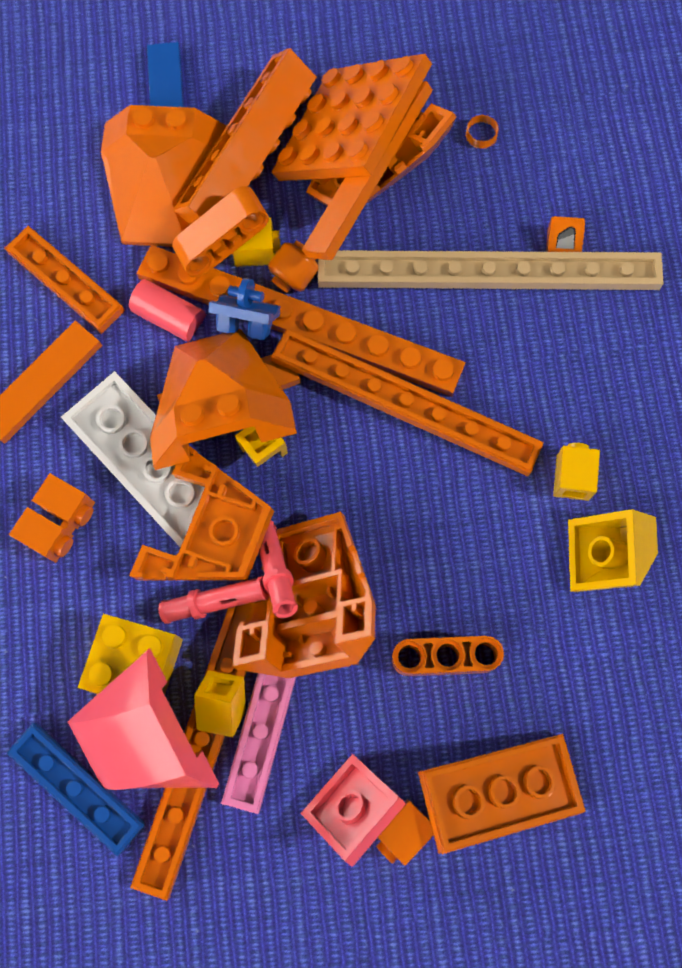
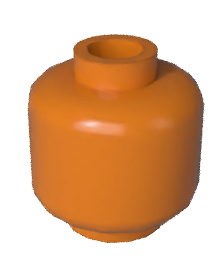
M298 240L293 244L290 242L283 243L268 264L269 271L274 275L271 282L285 293H288L290 289L297 292L304 291L318 272L316 259L308 258L302 252L304 244Z

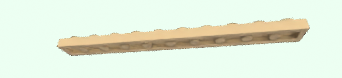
M338 250L332 261L318 259V288L660 290L664 284L661 252Z

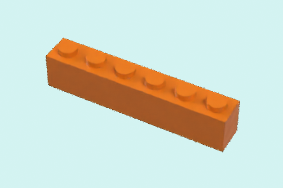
M291 48L274 54L174 207L173 210L190 225L233 190L243 186L248 187L250 182L261 174L264 169L262 163L267 155L276 150L280 143L279 136L283 130L287 129L296 118L294 113L298 106L304 103L312 92L310 87L317 76Z

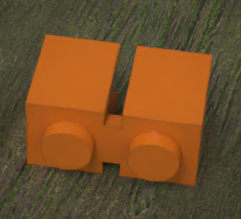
M49 473L31 501L63 522L59 526L27 507L9 533V536L56 563L60 557H64L73 545L72 533L74 530H78L80 526H84L90 520L93 514L92 507L95 502L87 494Z

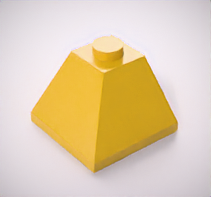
M631 509L568 520L570 592L641 585L658 554L656 517Z

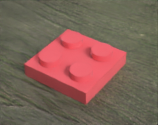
M352 754L301 814L338 855L353 867L406 803Z

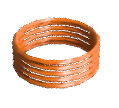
M477 115L471 118L466 129L467 141L476 148L490 147L497 140L498 123L488 115ZM483 122L493 127L495 135L490 140L479 141L471 136L469 129L475 123Z

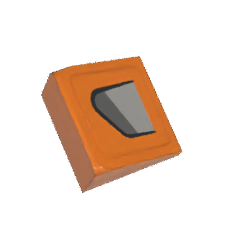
M551 217L547 228L546 252H582L585 219Z

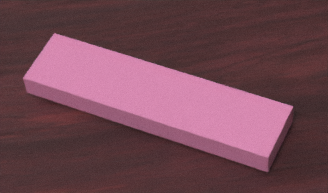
M257 674L221 804L256 814L260 813L296 677L284 678Z

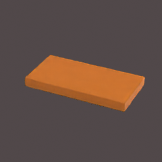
M563 734L418 772L438 854H445L586 812Z

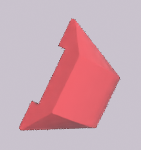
M150 648L68 721V724L96 777L105 789L217 788L219 782L203 751L194 753L162 691L167 680Z

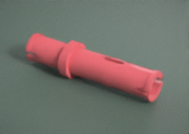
M270 521L259 549V556L265 574L262 582L264 589L270 594L273 606L272 611L275 613V616L287 618L295 614L298 609L292 591L294 580L291 571L286 569L283 552L276 532V525H274L273 521Z
M259 576L258 578L206 591H201L200 589L190 590L186 596L162 600L159 603L158 610L160 618L165 624L190 617L198 620L205 618L207 613L256 601L268 600L270 594L264 589L263 576Z

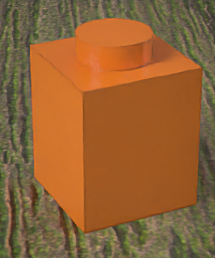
M409 799L405 801L406 805L377 837L380 842L376 847L392 864L398 859L406 866L434 836L431 822Z

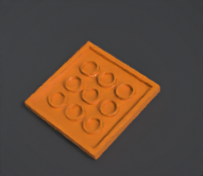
M426 54L328 70L322 77V83L315 96L309 100L307 110L302 119L293 128V135L289 142L279 153L278 161L271 173L278 181L372 176L432 65Z

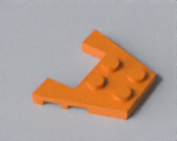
M189 446L191 461L175 465L172 474L178 479L203 486L205 489L177 555H172L142 545L129 576L139 581L248 580L274 510Z

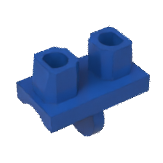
M244 278L239 287L229 286L228 295H220L217 302L210 301L208 313L216 314L217 331L235 333L239 330V319L248 321L247 336L264 340L270 334L272 322L280 316L281 306L264 303V292L255 290L253 279Z

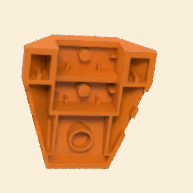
M431 103L425 112L421 111L367 203L403 178L433 153L455 122L456 116L453 112ZM344 178L312 179L306 193L328 206Z
M129 105L105 123L101 155L123 245L173 247L172 244L175 237L190 226L173 209L227 127L225 124L197 108Z
M241 329L235 333H222L174 347L150 436L153 467L155 470L191 461L189 443L254 426L261 443L297 434L290 400Z
M340 511L277 529L276 532L283 552L286 569L291 571L293 576L292 591L298 609L290 617L279 618L272 611L273 606L270 597L265 601L252 602L253 604L246 622L240 621L236 631L232 666L242 671L294 678L358 664L375 640L376 603L345 516Z

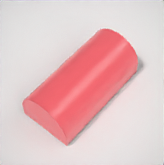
M146 279L141 280L136 285L129 300V308L132 313L186 342L191 340L206 317L203 309Z

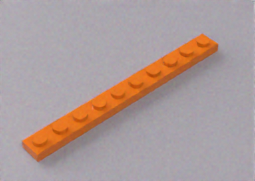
M150 245L137 271V275L141 280L146 279L159 287L209 305L210 301L217 302L222 294L228 295L229 286L239 287L243 280L215 268L205 275L191 277L186 273L175 253L154 245ZM255 284L256 291L264 292V303L281 306L280 316L272 322L271 329L284 333L286 328L291 329L389 374L449 397L453 396L466 362Z

